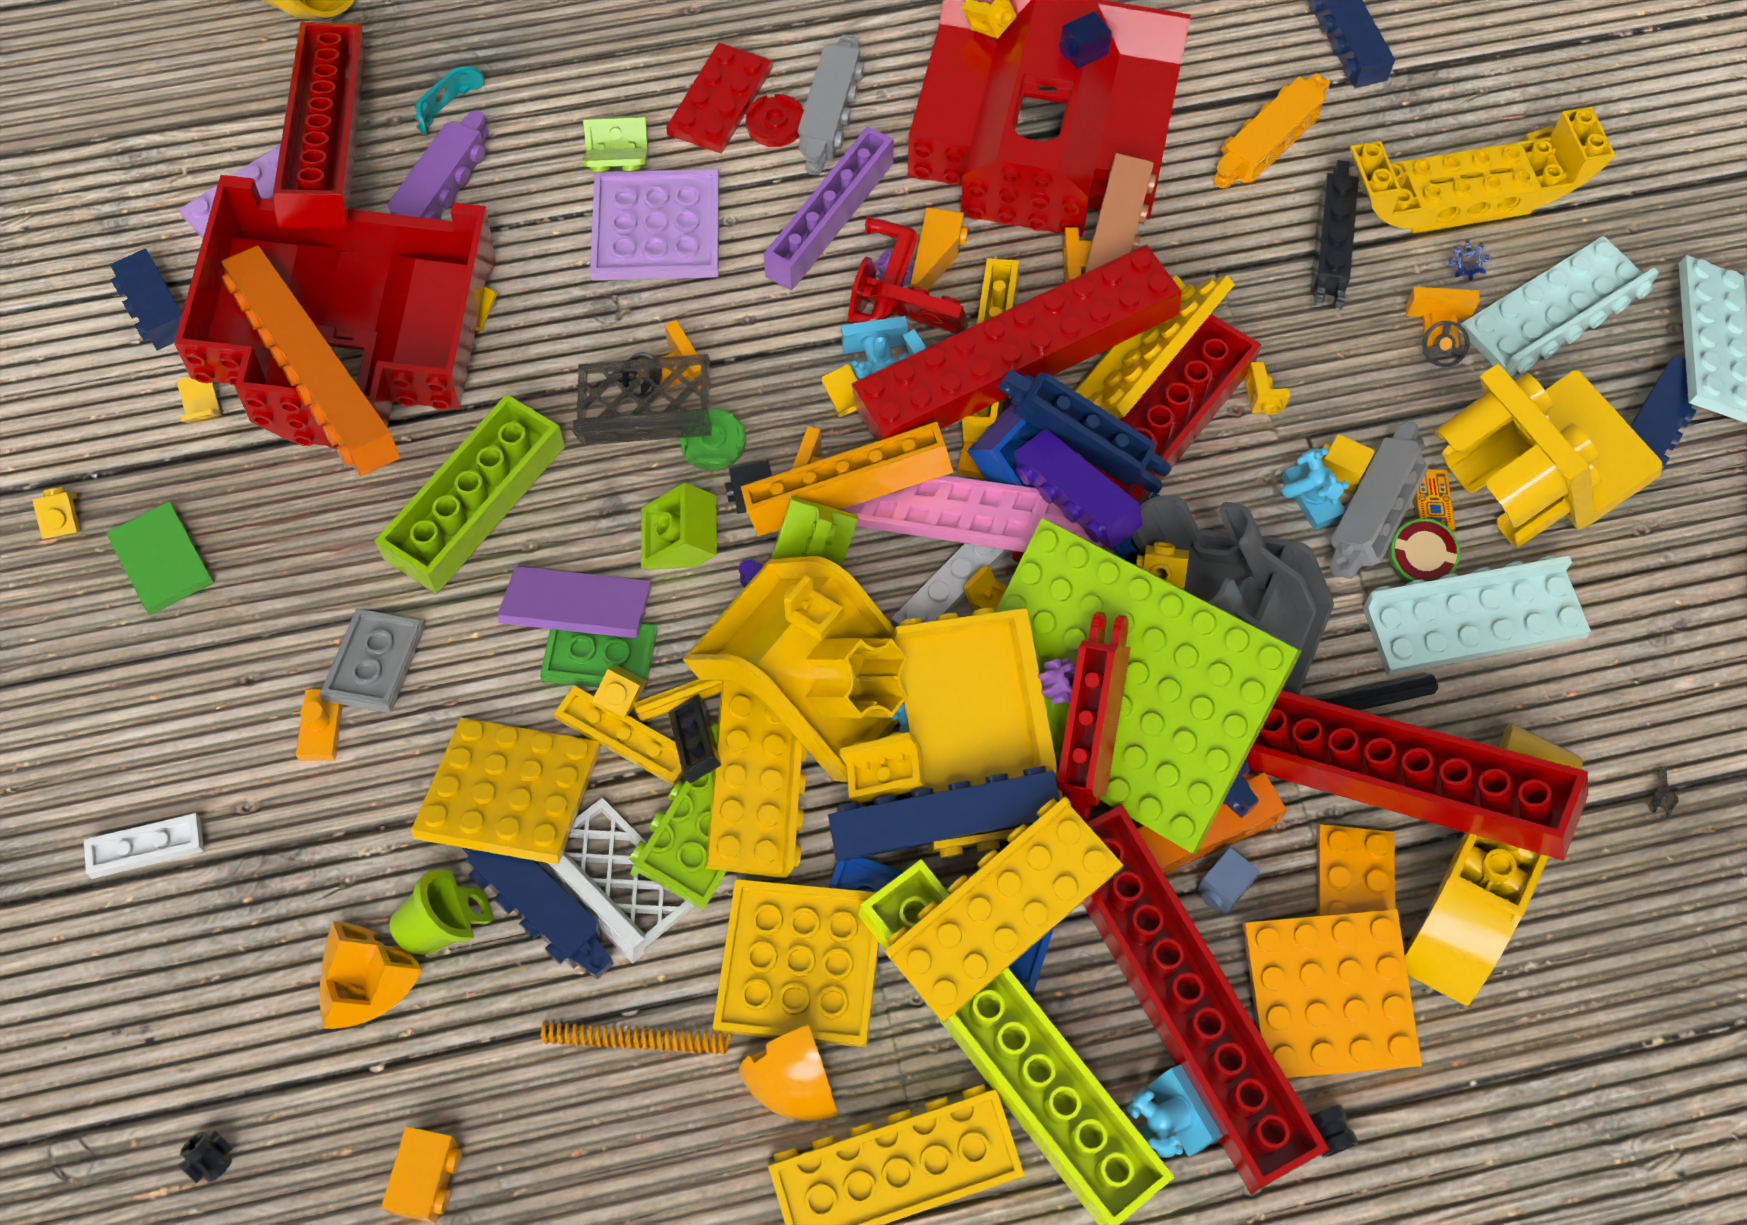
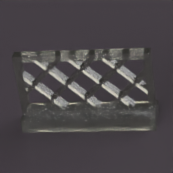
M708 354L579 364L577 420H573V433L582 445L712 436V423L709 419L710 357ZM701 365V374L692 383L681 375L689 366ZM657 368H666L671 374L659 386L649 378ZM625 371H635L639 376L627 388L617 381ZM602 373L606 379L595 390H592L587 385L588 374ZM678 378L687 388L676 399H673L665 390ZM646 381L655 390L641 402L632 393ZM614 384L622 393L609 405L600 395ZM694 392L701 398V409L686 410L681 404ZM660 395L671 403L663 412L654 413L648 408ZM628 397L638 405L629 415H621L616 411ZM595 400H598L606 408L598 417L586 418V409Z

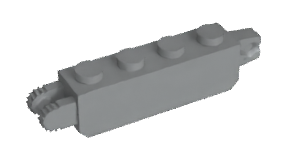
M841 35L837 45L829 44L823 47L798 128L799 151L806 158L805 169L809 175H820L824 170L826 160L833 161L836 149H842L844 141V131L842 129L843 126L849 125L851 108L849 106L850 103L856 102L858 93L856 82L857 80L861 81L864 74L865 64L860 62L859 37Z
M1412 421L1403 422L1398 427V430H1396L1393 438H1384L1378 451H1375L1372 462L1365 476H1362L1355 495L1346 505L1345 514L1338 527L1332 532L1331 543L1335 553L1330 569L1333 576L1352 579L1362 565L1373 566L1382 561L1428 470L1422 455V449L1425 444L1423 439L1417 436L1419 432L1417 423L1415 424Z

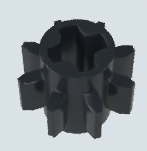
M214 1131L210 1136L205 1132H199L192 1136L182 1147L180 1155L185 1160L179 1164V1167L195 1183H198L202 1177L207 1182H212L223 1175L229 1168L231 1158L227 1154L233 1147L217 1131Z

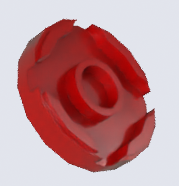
M775 94V97L767 98V95L759 97L750 104L746 111V129L753 140L767 147H782L792 144L799 138L798 128L804 109L797 100L784 94Z

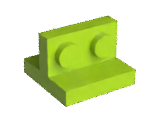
M791 495L771 559L819 556L842 567L858 516Z

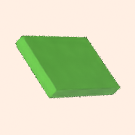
M170 501L106 532L149 615L214 583Z
M642 623L638 638L550 629L540 673L541 681L599 688L607 669L618 665L647 680L642 692L646 693L658 632L657 624Z

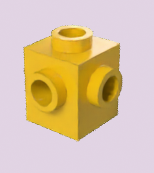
M1155 542L1154 546H1146L1145 556L1138 555L1136 565L1184 590L1189 550L1175 549L1174 544L1167 542Z

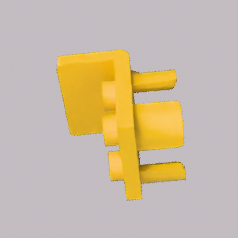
M1497 363L1479 376L1484 395L1434 430L1435 435L1440 440L1442 439L1450 444L1442 451V457L1462 487L1469 493H1476L1487 485L1489 492L1501 505L1505 513L1498 517L1497 527L1515 548L1521 547L1565 515L1577 530L1584 529L1662 475V461L1585 376L1577 370L1571 371L1544 390L1531 374L1526 373L1514 381Z

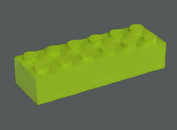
M506 394L374 540L383 559L438 594L565 448L560 426Z

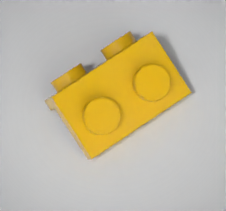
M896 732L885 738L869 742L858 741L851 746L840 749V757L847 765L848 792L852 803L859 802L860 804L883 796L899 795L925 789L922 749L909 732Z

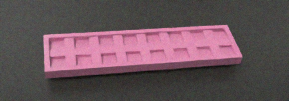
M944 475L841 509L858 516L856 527L1025 552L1041 518H1045L1102 547L1100 541L1098 543L1092 541L1081 525L1077 522L1071 523L1057 505L1047 503L1041 497L1039 491L1032 487Z

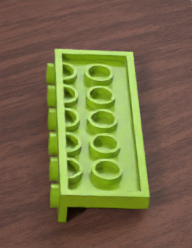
M715 722L711 728L715 742H717L718 723ZM714 770L691 784L687 780L685 783L677 781L667 798L672 802L666 813L661 810L658 811L648 828L654 832L647 844L640 840L629 858L634 863L630 872L631 875L637 877L641 873L704 911L727 872L705 869Z

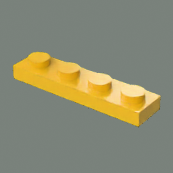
M576 686L571 688L553 713L556 720L594 741H599L600 745L675 786L678 780L680 781L683 773L676 743L673 740L628 715L622 717L592 702L594 696Z

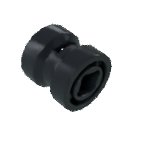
M1341 1104L1329 1107L1310 1116L1329 1148L1328 1151L1321 1154L1322 1158L1345 1151L1359 1143L1355 1132L1348 1129L1346 1125L1347 1115Z

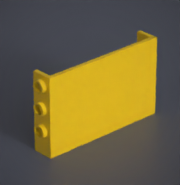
M983 608L973 611V616L959 618L958 613H947L937 616V621L923 623L922 618L901 621L900 626L895 628L892 638L908 658L901 673L902 687L908 695V698L904 701L908 731L922 749L925 788H933L935 794L949 791L948 785L951 783L970 781L971 786L986 784L985 778L988 776L1008 773L1009 779L1024 776L1023 770L1038 766H1045L1046 772L1054 770L1057 782L1058 769L1044 695L1041 694L1042 684L1038 678L1039 669L1027 608L994 612V608ZM1058 790L1061 800L1063 798L1062 790ZM1017 828L935 841L928 845L929 852H940L941 858L963 855L962 848L977 846L978 852L1000 849L999 842L1008 841L1009 835Z

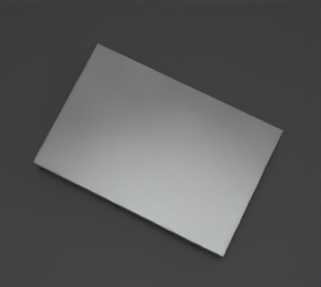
M356 608L320 692L322 701L391 713L425 629L424 620Z

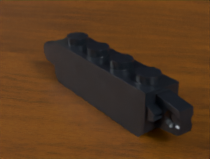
M1337 160L1333 173H1327L1320 194L1310 290L1312 293H1315L1314 306L1322 307L1325 296L1332 295L1334 296V309L1340 310L1343 308L1346 288L1351 277L1359 177L1349 176V161Z

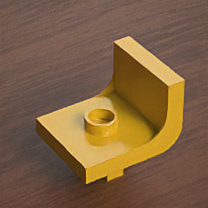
M819 556L769 559L682 659L700 680L732 681L758 695L778 715L833 781L848 782L847 765L840 757V749L851 746L858 741L869 742L887 737L898 723L897 719L892 720L893 715L908 698L901 682L902 669L908 658L893 641L892 634L895 628L860 584L846 570L836 563ZM805 575L813 579V590L842 606L844 610V616L822 641L790 623L785 618L784 595L792 584H798Z

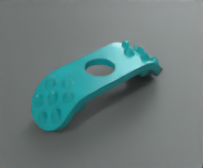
M472 66L457 67L445 75L418 100L417 104L414 105L417 114L413 116L419 121L420 125L416 127L422 132L423 136L428 135L427 127L433 123L432 118L458 94L464 95L469 90H477L483 86V73ZM445 88L443 98L436 103L435 99L438 92Z

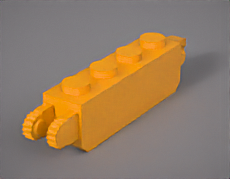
M1315 73L1306 80L1299 76L1290 85H1284L1272 102H1266L1253 120L1251 118L1248 119L1235 137L1230 136L1224 142L1221 148L1223 153L1222 159L1217 164L1218 173L1216 172L1214 176L1215 185L1220 189L1230 187L1238 179L1243 183L1255 181L1319 119L1330 81Z

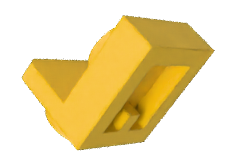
M967 0L961 6L972 30L997 39L1016 18V13L1009 0H995L991 5L986 2L981 3L975 0Z
M1252 362L1244 380L1251 414L1264 413L1272 415L1284 411L1290 397L1289 389H1273L1272 377L1266 373L1264 362Z

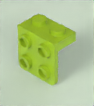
M646 115L584 117L586 152L583 158L584 167H590L591 171L594 172L608 171L609 166H622V170L632 171L641 168L640 165L646 164L648 157Z

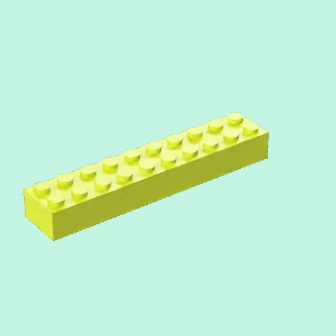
M921 859L860 905L858 916L886 951L890 947L887 941L902 927H906L909 931L920 921L917 915L928 904L936 901L939 905L950 894ZM1009 968L1005 969L945 1023L936 1015L991 1088L997 1089L999 1098L1098 1225H1120L1175 1178Z

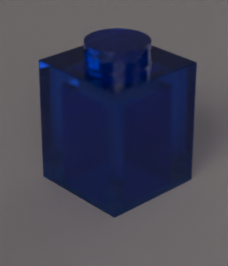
M1095 11L1062 26L1061 41L1059 43L1060 51L1063 57L1069 59L1078 69L1109 55L1112 31Z

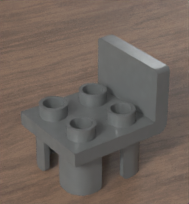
M1157 496L1140 505L1143 526L1131 534L1141 555L1145 556L1146 546H1154L1155 542H1167L1174 544L1175 549L1189 550L1185 591L1302 650L1282 688L1283 691L1299 695L1334 606L1333 598L1313 550L1300 541L1263 537L1251 511L1239 503L1224 502L1220 507L1219 515L1227 532L1199 529L1187 503L1177 496Z

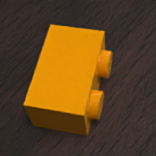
M405 1126L381 1209L392 1215L437 1224L439 1214L443 1215L449 1204L450 1190L447 1189L451 1173L455 1174L461 1162L462 1150L458 1149L460 1143L449 1135Z

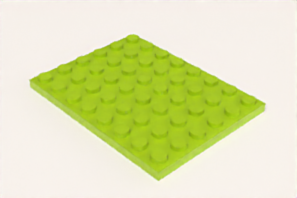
M1041 518L995 612L1027 608L1039 674L1047 672L1044 663L1056 658L1060 661L1069 657L1071 663L1076 664L1079 646L1082 640L1088 641L1092 617L1096 612H1103L1107 616L1104 643L1106 644L1111 643L1115 619L1119 615L1127 616L1129 629L1126 647L1131 649L1107 796L1100 797V800L1113 808L1123 805L1130 818L1190 853H1197L1302 650L1052 521ZM1044 696L1059 773L1070 703L1062 702L1053 705L1052 699Z

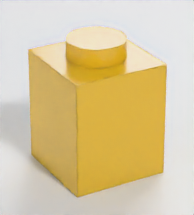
M1338 434L1332 445L1325 443L1323 448H1327L1329 453L1323 455L1321 460L1323 466L1328 467L1339 482L1347 481L1349 487L1346 490L1354 493L1373 458L1375 450Z
M615 665L607 669L592 702L622 717H626L633 712L634 705L638 702L647 680Z

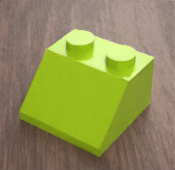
M684 482L641 508V568L646 570L695 568L717 556L716 495Z

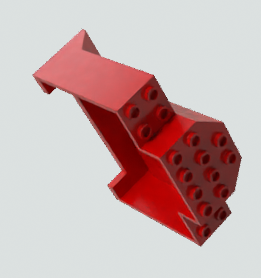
M943 0L939 27L909 132L908 176L921 180H932L962 186L961 213H964L965 217L1063 235L1065 234V228H1078L1079 237H1083L1089 208L1101 209L1112 163L1116 153L1154 162L1151 174L1157 175L1152 194L1146 193L1143 203L1149 205L1146 219H1150L1191 14L1107 0H1009L1016 13V18L997 39L971 29L961 9V6L967 0ZM975 0V1H978V2H981V3H982V2H986V3H988V4L991 5L995 0ZM1039 85L1055 87L1057 91L1038 90ZM1023 96L1066 104L1058 137L1052 140L1035 141L1024 138L1015 131Z
M220 175L174 342L190 378L201 383L221 382L235 386L249 421L290 442H295L301 446L324 445L337 450L336 447L339 445L332 446L323 430L325 424L319 426L316 423L309 409L311 404L305 406L296 390L298 384L294 386L290 384L282 368L285 365L281 367L277 365L270 351L271 347H265L257 329H253L245 311L242 312L233 294L228 292L221 278L222 275L226 274L221 263L222 260L258 245L329 346L363 350L356 384L387 427L393 402L403 406L423 405L431 406L438 410H448L449 408L460 410L486 276L495 268L496 263L486 206L453 202L451 209L452 221L349 209L347 228L333 230L325 228L292 229L290 227H278L274 200L262 199L260 197L254 178Z

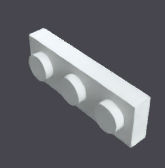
M196 813L83 840L86 874L91 879L204 852L201 819Z

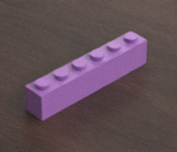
M868 126L864 129L765 251L764 264L767 278L791 291L796 287L893 165V138Z

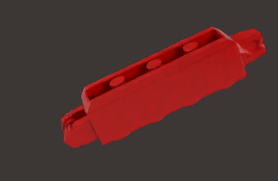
M1103 612L1093 614L1088 641L1082 640L1079 646L1057 779L1058 790L1064 791V797L1068 798L1071 802V807L1085 823L1090 819L1092 805H1098L1100 797L1107 796L1131 649L1126 647L1129 620L1127 616L1119 615L1114 621L1111 643H1104L1107 616Z

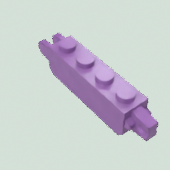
M480 110L469 112L461 123L452 121L444 124L388 202L390 214L439 219L445 209L452 205L459 189L468 182L471 172L478 163L482 162L485 156L484 142L488 138L489 131L486 125H484L485 117Z

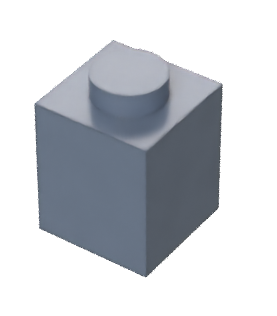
M1230 847L1203 878L1197 891L1202 894V900L1214 910L1220 909L1227 915L1254 883L1260 870Z

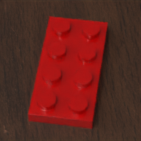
M718 42L666 126L667 135L722 154L744 118L748 107L754 101L773 69L772 60Z

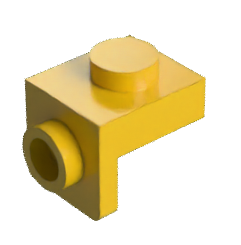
M64 487L44 490L42 491L44 497L32 499L42 539L81 532L73 500L78 499L76 492L65 493Z
M984 565L964 584L963 590L973 611L983 608H994L995 612L1008 586L996 581L991 568Z
M807 575L798 584H792L784 595L786 620L820 641L828 635L844 616L842 606L813 590V579Z

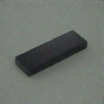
M699 694L670 710L668 714L682 773L691 784L722 765L705 702Z

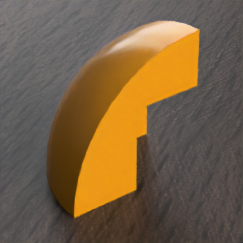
M332 920L326 941L320 978V1014L323 1028L334 1029L359 1025L373 1020L392 1009L409 993L419 978L422 969L417 960L399 945L396 947L384 946L382 942L377 941L378 933L354 924Z
M809 1024L768 1042L765 1051L749 1055L740 1063L738 1071L747 1089L762 1105L774 1113L799 1121H821L838 1116L830 1085Z

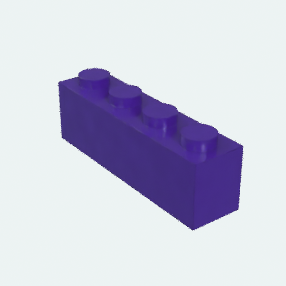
M1044 429L1014 452L1017 463L1016 473L1020 480L1026 485H1033L1047 503L1057 505L1071 523L1077 522L1081 525L1092 541L1096 543L1100 541L1109 550H1112L1143 526L1140 504L1049 430Z

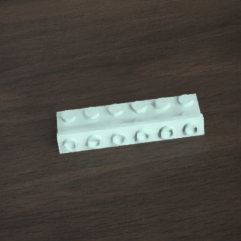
M1602 236L1462 322L1461 326L1467 331L1470 343L1493 366L1499 363L1510 377L1517 372L1524 374L1535 364L1536 360L1541 357L1544 359L1549 358L1563 343L1571 344L1576 341L1585 329L1589 327L1595 329L1612 312L1618 314L1631 303V300L1636 297L1642 299L1647 296L1655 287L1653 281L1659 271L1652 268L1643 274L1605 236Z
M1686 255L1679 263L1689 403L1747 423V273L1741 275L1734 270H1727L1710 264L1706 260H1699Z
M1549 555L1531 563L1524 564L1522 561H1517L1506 565L1504 568L1491 570L1489 567L1475 570L1471 574L1461 576L1452 573L1442 576L1438 580L1428 582L1415 580L1401 587L1391 588V586H1382L1376 588L1370 593L1363 606V610L1386 675L1587 638L1591 630L1566 572L1572 563L1570 556L1557 558L1555 555Z

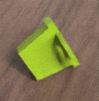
M437 869L428 871L415 883L413 894L391 915L389 925L394 940L402 949L412 954L430 955L455 942L471 941L474 935L470 924H488L493 920V914L487 896L482 889L457 887L452 870ZM468 897L478 902L481 914H476L472 911L468 904Z

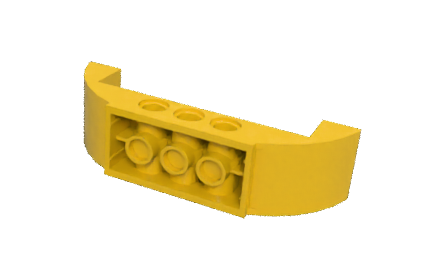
M1593 107L1562 111L1550 137L1390 163L1382 141L1350 146L1353 161L1370 204L1377 216L1387 224L1398 228L1410 229L1412 234L1531 214L1532 210L1552 203L1589 181L1615 157V153Z
M1513 723L1507 725L1497 746L1498 748L1578 769L1583 767L1581 756ZM1464 832L1423 924L1410 937L1404 954L1408 976L1468 1007L1489 977L1521 917L1524 915L1549 856Z

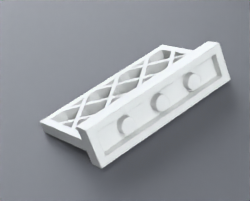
M603 798L576 817L569 838H584L582 853H566L564 851L559 865L535 861L597 921L598 928L632 964L644 955V949L695 907L687 901L683 902L679 907L663 906V890L667 889L654 881L638 880V875L637 877L634 876L633 880L611 879L612 863L634 864L629 860L630 856L613 855L614 840H628L635 846L638 845L640 840L646 844L647 842ZM601 812L611 821V831L589 830L590 820ZM615 826H616L621 832L615 831ZM588 839L610 840L609 855L587 854ZM586 862L608 863L607 879L590 878L585 873ZM600 887H606V893ZM610 887L632 888V904H615L610 898ZM637 889L659 890V905H636ZM625 913H631V919ZM635 913L658 914L657 925L644 934L635 924ZM662 914L668 915L662 920Z

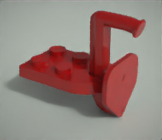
M866 216L865 231L867 235L878 233L895 238L897 241L882 281L876 279L877 271L872 258L866 256L862 260L852 287L847 323L854 324L887 319L892 313L899 317L906 316V319L954 334L968 328V321L964 308L957 299L949 296H942L941 299L930 296L927 290L912 286L911 289L902 287L918 243V236L915 230L890 221ZM869 299L875 304L871 315L863 313Z

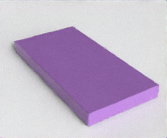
M515 566L497 614L498 621L502 624L638 638L651 593V581Z

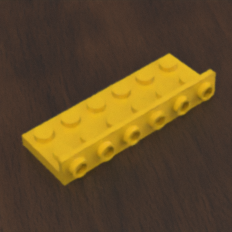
M1177 275L1172 276V279L1182 291L1179 315L1111 347L1074 391L1116 418L1125 417L1235 284L1228 275L1216 279L1209 277L1196 286H1193V284L1186 286Z
M722 680L716 742L722 765L714 770L705 869L787 878L794 867L799 866L801 858V845L796 844V832L801 831L804 812L803 809H798L799 796H803L806 785V775L801 774V761L806 760L808 750L771 707L758 695L738 683Z
M1066 796L1059 802L1054 798L1047 802L1037 812L1040 818L1029 828L1022 824L1009 835L1007 840L1010 844L1000 853L995 849L990 851L978 862L979 871L969 879L966 875L960 877L947 889L951 895L939 905L936 901L928 904L917 915L920 921L909 931L906 927H902L888 939L887 943L890 947L885 951L886 955L943 1023L1123 868V864L1071 807V802Z
M981 1084L963 1090L964 1099L949 1103L947 1096L925 1103L927 1110L925 1112L912 1116L910 1109L887 1116L889 1124L874 1128L873 1123L868 1122L850 1128L851 1137L836 1141L833 1134L812 1141V1150L798 1154L796 1147L773 1154L775 1162L768 1164V1168L785 1225H884L1025 1176L997 1089L986 1091L985 1085Z

